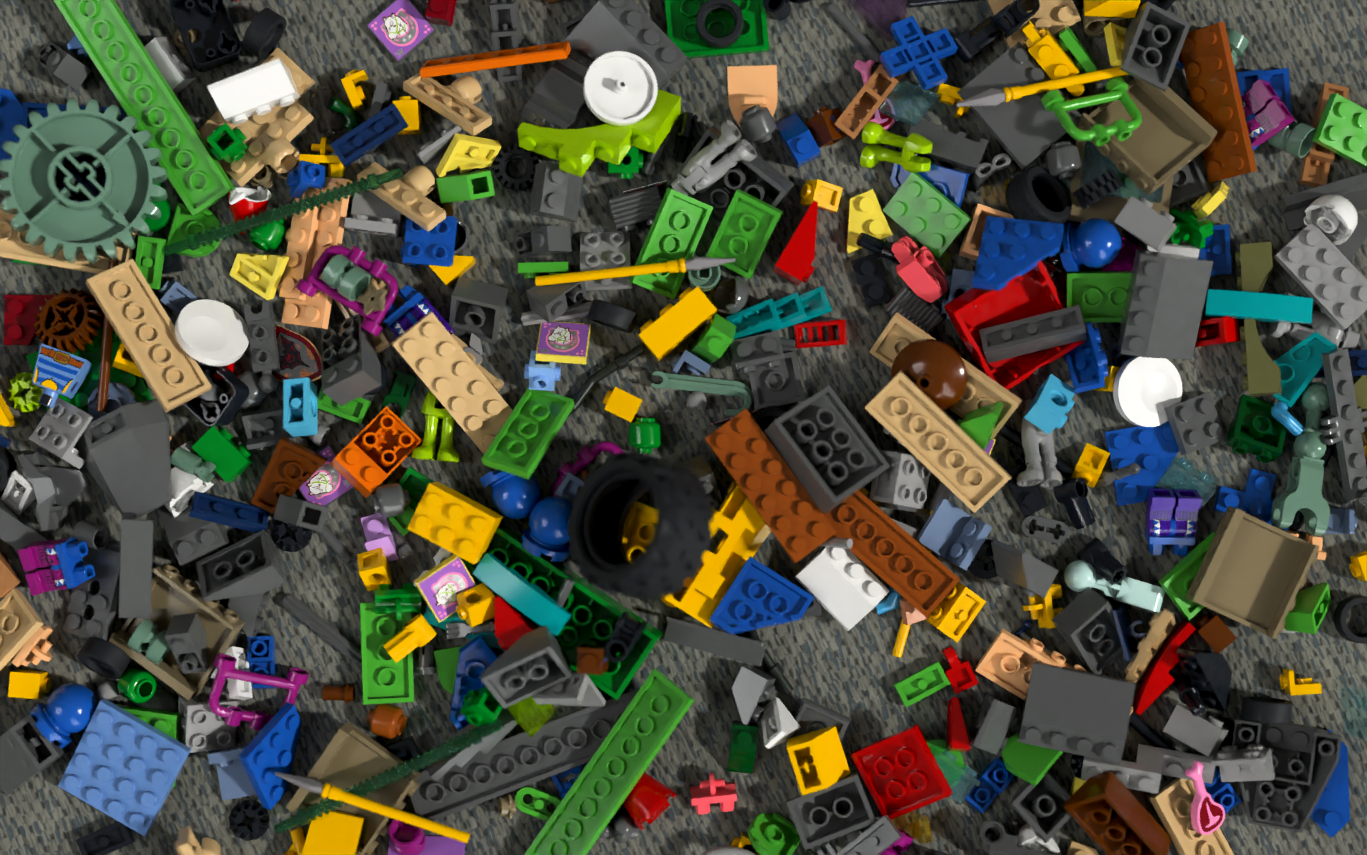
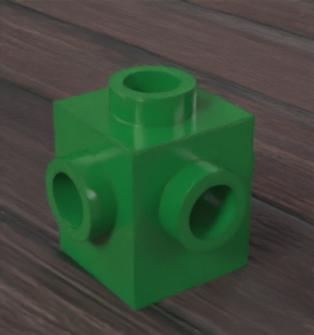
M227 123L215 128L206 139L212 146L210 151L219 161L224 159L228 163L240 160L245 155V150L249 148L244 142L247 137L237 126L233 129Z
M631 147L625 155L629 160V164L625 165L622 161L619 165L607 162V174H618V179H633V174H638L639 168H643V153H638L637 147Z
M485 686L477 690L473 689L465 695L463 699L464 704L460 712L469 723L479 727L493 723L503 707Z

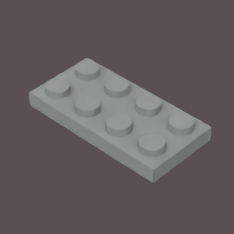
M1313 222L1308 223L1273 256L1342 331L1347 329L1367 310L1366 278Z

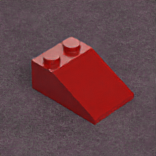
M813 200L773 269V272L799 286L801 281L806 283L815 269L811 265L815 255L818 202Z

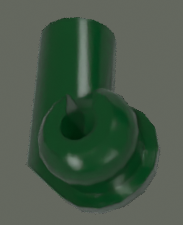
M333 97L329 108L345 116L347 119L344 122L345 128L351 131L359 126L361 119L352 105Z

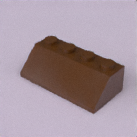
M1112 771L1090 777L1064 803V808L1107 855H1168L1171 837Z

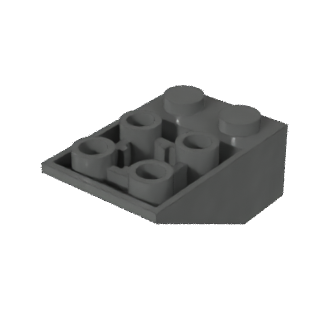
M356 314L321 333L322 392L340 406L381 386V365L369 332L360 327L364 321V317L360 314Z
M29 714L0 736V788L6 796L69 752L67 747H59V741L55 740L51 743L34 724L38 721L36 715L31 716Z

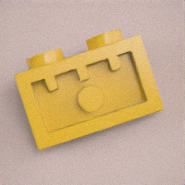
M958 582L933 610L926 621L958 643L986 601Z

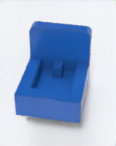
M301 160L294 171H290L288 175L287 185L290 186V196L300 198L308 187L323 189L325 187V166Z

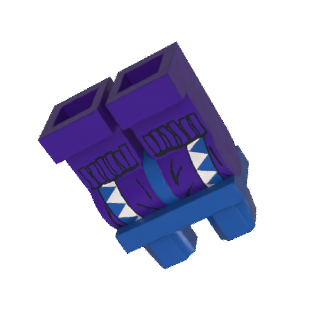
M406 285L398 293L406 303L399 309L392 303L384 316L386 318L384 322L390 327L397 338L430 311H432L451 335L456 332L427 298L409 285Z
M1147 489L1145 537L1148 541V549L1151 555H1163L1165 544L1173 545L1172 552L1174 555H1188L1190 545H1195L1198 509L1201 508L1202 498L1197 490L1173 489L1172 493L1171 489Z

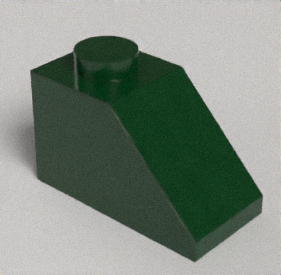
M732 721L727 771L752 774L758 735L757 723L745 725L740 721Z

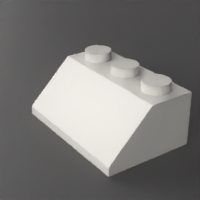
M279 58L207 86L223 118L228 123H233L234 125L246 122L248 120L247 117L255 114L257 116L268 114L272 111L271 108L278 105L281 107L291 105L295 102L294 99L300 97L290 69Z
M823 547L794 577L846 631H849L863 619L889 592L882 582L846 548Z

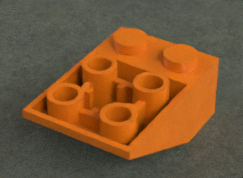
M386 406L332 460L330 465L367 499L423 440Z

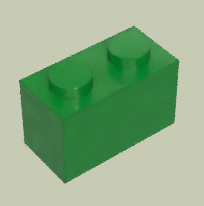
M212 426L191 448L205 461L214 463L216 465L214 470L227 483H233L254 462L249 457L251 452L242 444L237 446L231 440L234 436L224 426L221 428Z

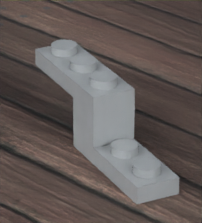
M1138 744L1135 763L1121 760L1119 764L1084 756L1081 780L1087 781L1090 777L1112 771L1126 788L1158 794L1161 775L1192 780L1191 777L1185 775V771L1190 769L1195 761L1203 763V782L1212 784L1215 766H1211V759L1213 757Z

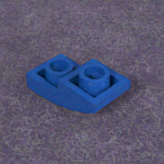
M274 636L248 637L247 662L249 663L250 672L275 676ZM251 682L252 689H276L274 686Z
M996 757L963 794L962 798L982 814L995 797L1004 791L1015 775L1009 772L1005 764Z
M1215 767L1212 784L1204 783L1206 792L1211 795L1212 800L1221 804L1226 814L1242 800L1229 782H1221L1220 772Z

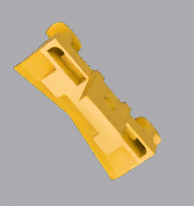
M734 480L727 490L728 496L718 511L711 507L713 521H710V529L712 530V537L718 528L725 532L724 536L713 553L710 551L704 552L702 557L703 564L692 579L687 578L684 581L685 586L670 596L662 594L661 601L667 606L680 608L710 628L714 625L709 622L714 611L748 558H753L771 532Z

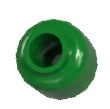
M273 213L270 216L262 214L249 229L250 242L264 252L275 250L285 237L284 221Z
M635 418V422L629 424L628 444L630 447L637 448V452L652 454V449L660 447L661 425L655 422L656 419Z
M129 668L119 678L117 687L122 697L134 703H144L154 695L157 684L156 679L151 673L140 668Z

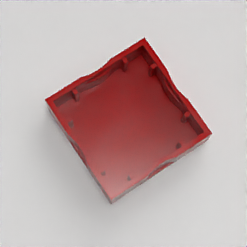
M1042 261L1038 262V266L1021 277L1018 275L1007 282V286L999 291L972 288L944 306L977 369L1007 390L1028 378L1041 366L1055 361L1083 343V340L987 363L979 334L980 329L1064 309Z

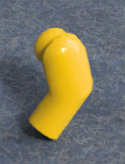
M302 827L290 830L293 844L284 855L302 854L305 836Z

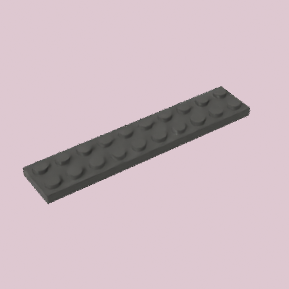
M640 687L621 694L618 700L614 698L605 700V706H590L503 739L487 754L481 751L476 753L462 768L454 764L438 781L430 777L427 769L420 771L421 775L416 781L420 785L410 797L417 816L435 821L589 762Z

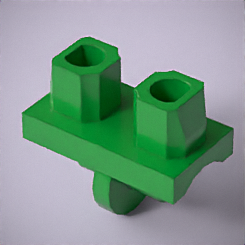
M1176 209L1170 210L1169 214L1175 218L1173 223H1175L1177 228L1169 238V241L1174 244L1185 241L1199 250L1204 248L1205 238L1213 235V223L1207 219L1201 222L1197 221V216L1190 210L1183 213Z
M405 583L402 589L392 590V586L389 584H380L378 590H375V614L396 613V621L402 620V613L421 612V593L413 585L414 583Z

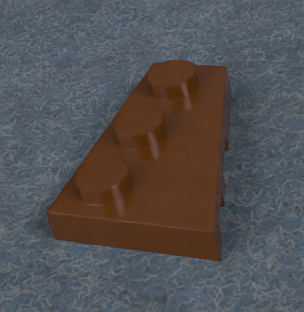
M282 436L250 503L274 514L280 494L291 497L328 458Z

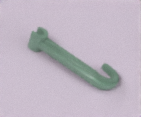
M660 370L652 372L653 375H659L663 378L659 384L651 383V386L656 389L670 388L741 397L743 399V406L739 409H726L725 414L728 416H736L745 409L748 411L753 402L750 388L738 381L664 373Z

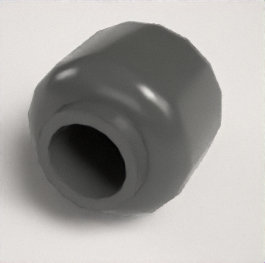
M757 104L741 113L743 117L740 119V126L749 141H758L759 144H762L773 137L771 133L776 129V123L767 107H760Z
M1070 141L1055 143L1051 145V149L1046 153L1049 173L1053 176H1058L1060 181L1074 178V173L1081 169L1078 147L1071 145Z
M399 483L380 485L376 488V493H372L375 513H380L383 518L403 515L406 511V505L410 504L408 489L403 490Z

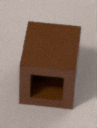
M827 106L814 111L815 116L806 121L810 133L819 148L833 145L848 136L834 125L841 115L839 107L830 110Z
M1203 614L1195 621L1197 626H1195L1196 630L1194 633L1209 651L1220 653L1237 639L1215 614Z
M583 643L580 645L577 652V673L603 675L608 670V658L605 655L607 644Z

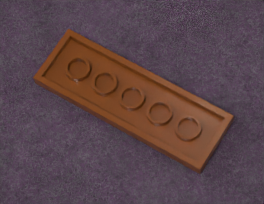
M1218 22L1188 32L1181 50V56L1192 107L1218 131L1210 146L1202 151L1209 183L1255 172L1257 168L1225 22Z
M747 409L704 439L794 563H797L836 534V531Z
M859 490L829 512L823 514L836 531V534L833 536L852 539L853 546L849 550L926 618L961 580Z

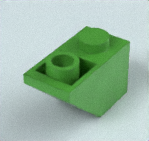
M482 169L436 178L440 203L495 196L490 170Z

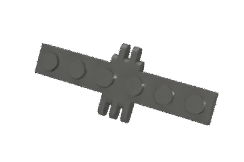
M1338 348L1321 354L1331 415L1320 419L1321 425H1329L1322 429V435H1331L1323 439L1324 445L1336 443L1344 497L1346 500H1355L1367 491V465L1361 434L1365 432L1364 427L1367 426V418L1363 419V417L1367 416V409L1357 407L1348 348Z
M885 815L841 851L838 852L831 841L823 843L828 852L821 845L816 848V851L819 855H880L903 836L888 815ZM812 851V852L809 853L808 855H816V854Z

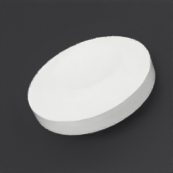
M625 51L609 52L597 58L589 67L583 83L584 98L591 112L600 120L615 126L635 124L646 117L651 111L658 93L657 80L651 67L639 56Z
M208 299L193 301L182 309L175 322V335L178 343L189 356L203 364L211 366L230 365L241 358L249 344L248 328L244 319L233 308L219 301Z
M1134 356L1127 360L1117 372L1114 380L1113 398L1116 408L1125 420L1136 426L1156 427L1167 422L1168 418L1164 408L1177 404L1182 399V382L1175 366L1166 358Z

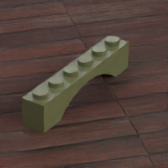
M1270 241L1240 244V251L1235 252L1236 267L1241 266V276H1237L1238 291L1261 293L1267 279L1274 271L1272 243ZM1244 319L1245 326H1240L1241 341L1246 342V351H1241L1242 366H1247L1248 374L1243 376L1244 391H1249L1250 397L1282 395L1280 368L1265 351L1258 335L1256 320Z

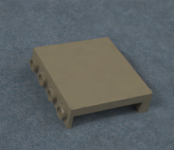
M1134 77L1128 83L1126 92L1140 111L1142 116L1140 126L1133 130L1131 136L1124 141H1119L1115 135H1111L1110 140L1102 146H1097L1094 140L1090 141L1098 148L1102 155L1107 156L1116 165L1120 172L1125 173L1138 189L1143 190L1149 196L1210 146L1218 131L1170 87H1167L1166 91L1163 92ZM1120 100L1103 103L1089 115L1086 113L1082 114L1077 128L1085 131L1090 130L1097 124L1109 126L1119 119H1123L1125 122L1132 119Z
M1228 506L1185 598L1275 639L1284 629V619L1287 613L1295 606V596L1298 590L1306 583V573L1309 567L1317 560L1319 546L1246 514V512L1238 508Z
M163 564L152 570L155 576L152 579L151 616L149 620L158 625L161 632L167 630L173 616L197 613L206 631L207 671L183 674L171 650L159 665H156L145 658V652L138 653L128 647L127 644L144 618H128L121 630L114 632L108 641L121 648L129 657L184 698L190 700L200 694L216 668L214 666L216 655L225 654L245 622L239 618L235 611L226 609L219 604V600L204 601L197 583L185 579L175 567Z
M347 721L338 730L306 778L316 780L324 785L325 783H330L331 787L335 786L345 792L403 810L406 805L403 800L406 795L411 797L420 784L416 781L421 773ZM299 787L286 806L293 813L301 809L311 817L316 806L365 817L359 848L360 855H365L366 853L371 855L379 844L376 838L379 834L384 836L391 824L389 821L390 817L340 800L329 799L328 796L323 798L321 794L310 792Z

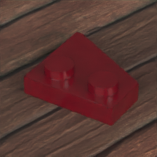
M4 295V345H32L37 332L33 325L37 322L34 315L41 313L38 306H45V298L52 299L53 295Z

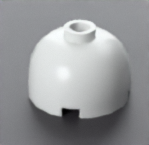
M1327 194L1317 198L1306 208V216L1303 218L1305 226L1313 222L1334 245H1341L1346 242L1354 232L1358 222L1357 211L1354 205L1348 199L1336 194Z

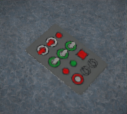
M667 181L627 190L623 192V195L643 190L646 188H650L653 186H666Z

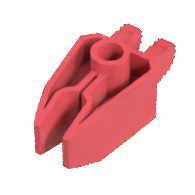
M902 236L897 242L893 243L891 251L900 263L896 266V271L918 297L932 303L948 291L946 276L929 248L923 246L919 249L916 243L908 236Z

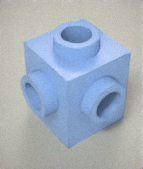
M531 350L529 364H525L524 379H529V390L554 391L555 381H560L561 366H556V362L536 361V351Z

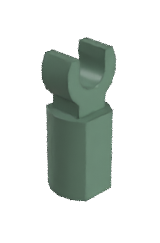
M178 447L171 455V464L190 474H197L202 481L209 483L214 478V475L211 473L216 468L214 463L210 461L204 462L201 457L181 447Z

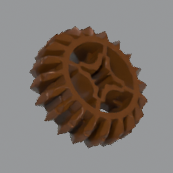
M73 287L70 291L62 288L60 295L53 292L52 299L45 298V306H38L41 313L34 315L37 322L33 325L37 330V337L42 341L41 343L67 353L69 351L76 354L77 348L85 351V344L93 345L92 338L94 336L100 337L97 329L103 328L100 321L104 317L96 299L86 291H78ZM66 318L72 322V325L69 324Z

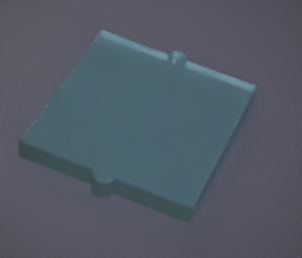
M901 80L879 108V112L894 118L895 121L900 120L915 127L938 98V94L923 90L921 85L916 86Z

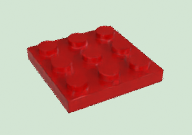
M917 724L857 749L850 754L882 816L888 815L890 819H894L949 797L953 793Z

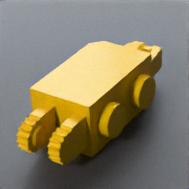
M1030 20L1022 26V31L1029 38L1025 41L1028 52L1052 80L1078 75L1079 69L1073 62L1074 59L1068 52L1064 51L1057 38L1049 29L1045 30L1042 27L1038 30ZM1083 84L1066 87L1073 96H1080L1085 91Z

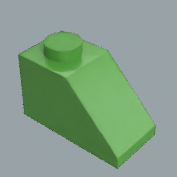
M715 313L688 352L709 365L722 356L733 341L737 326Z
M998 401L970 411L963 420L959 419L956 424L985 451L989 445L1004 403Z
M1325 582L1297 592L1295 606L1287 613L1284 619L1286 631L1316 634L1332 603L1329 586Z

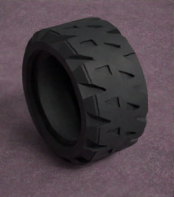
M635 451L628 453L620 452L606 458L604 463L596 465L585 477L586 481L578 488L571 504L573 506L571 515L568 517L567 535L570 536L571 541L569 550L574 564L581 566L579 573L588 583L597 585L598 589L643 600H658L662 598V594L668 596L674 594L685 586L684 581L687 578L692 579L703 564L702 557L704 552L709 549L712 537L710 521H713L711 503L705 497L706 489L699 478L691 474L689 469L646 453ZM651 490L657 509L654 534L643 553L635 560L629 562L623 546V529L626 517L636 500Z

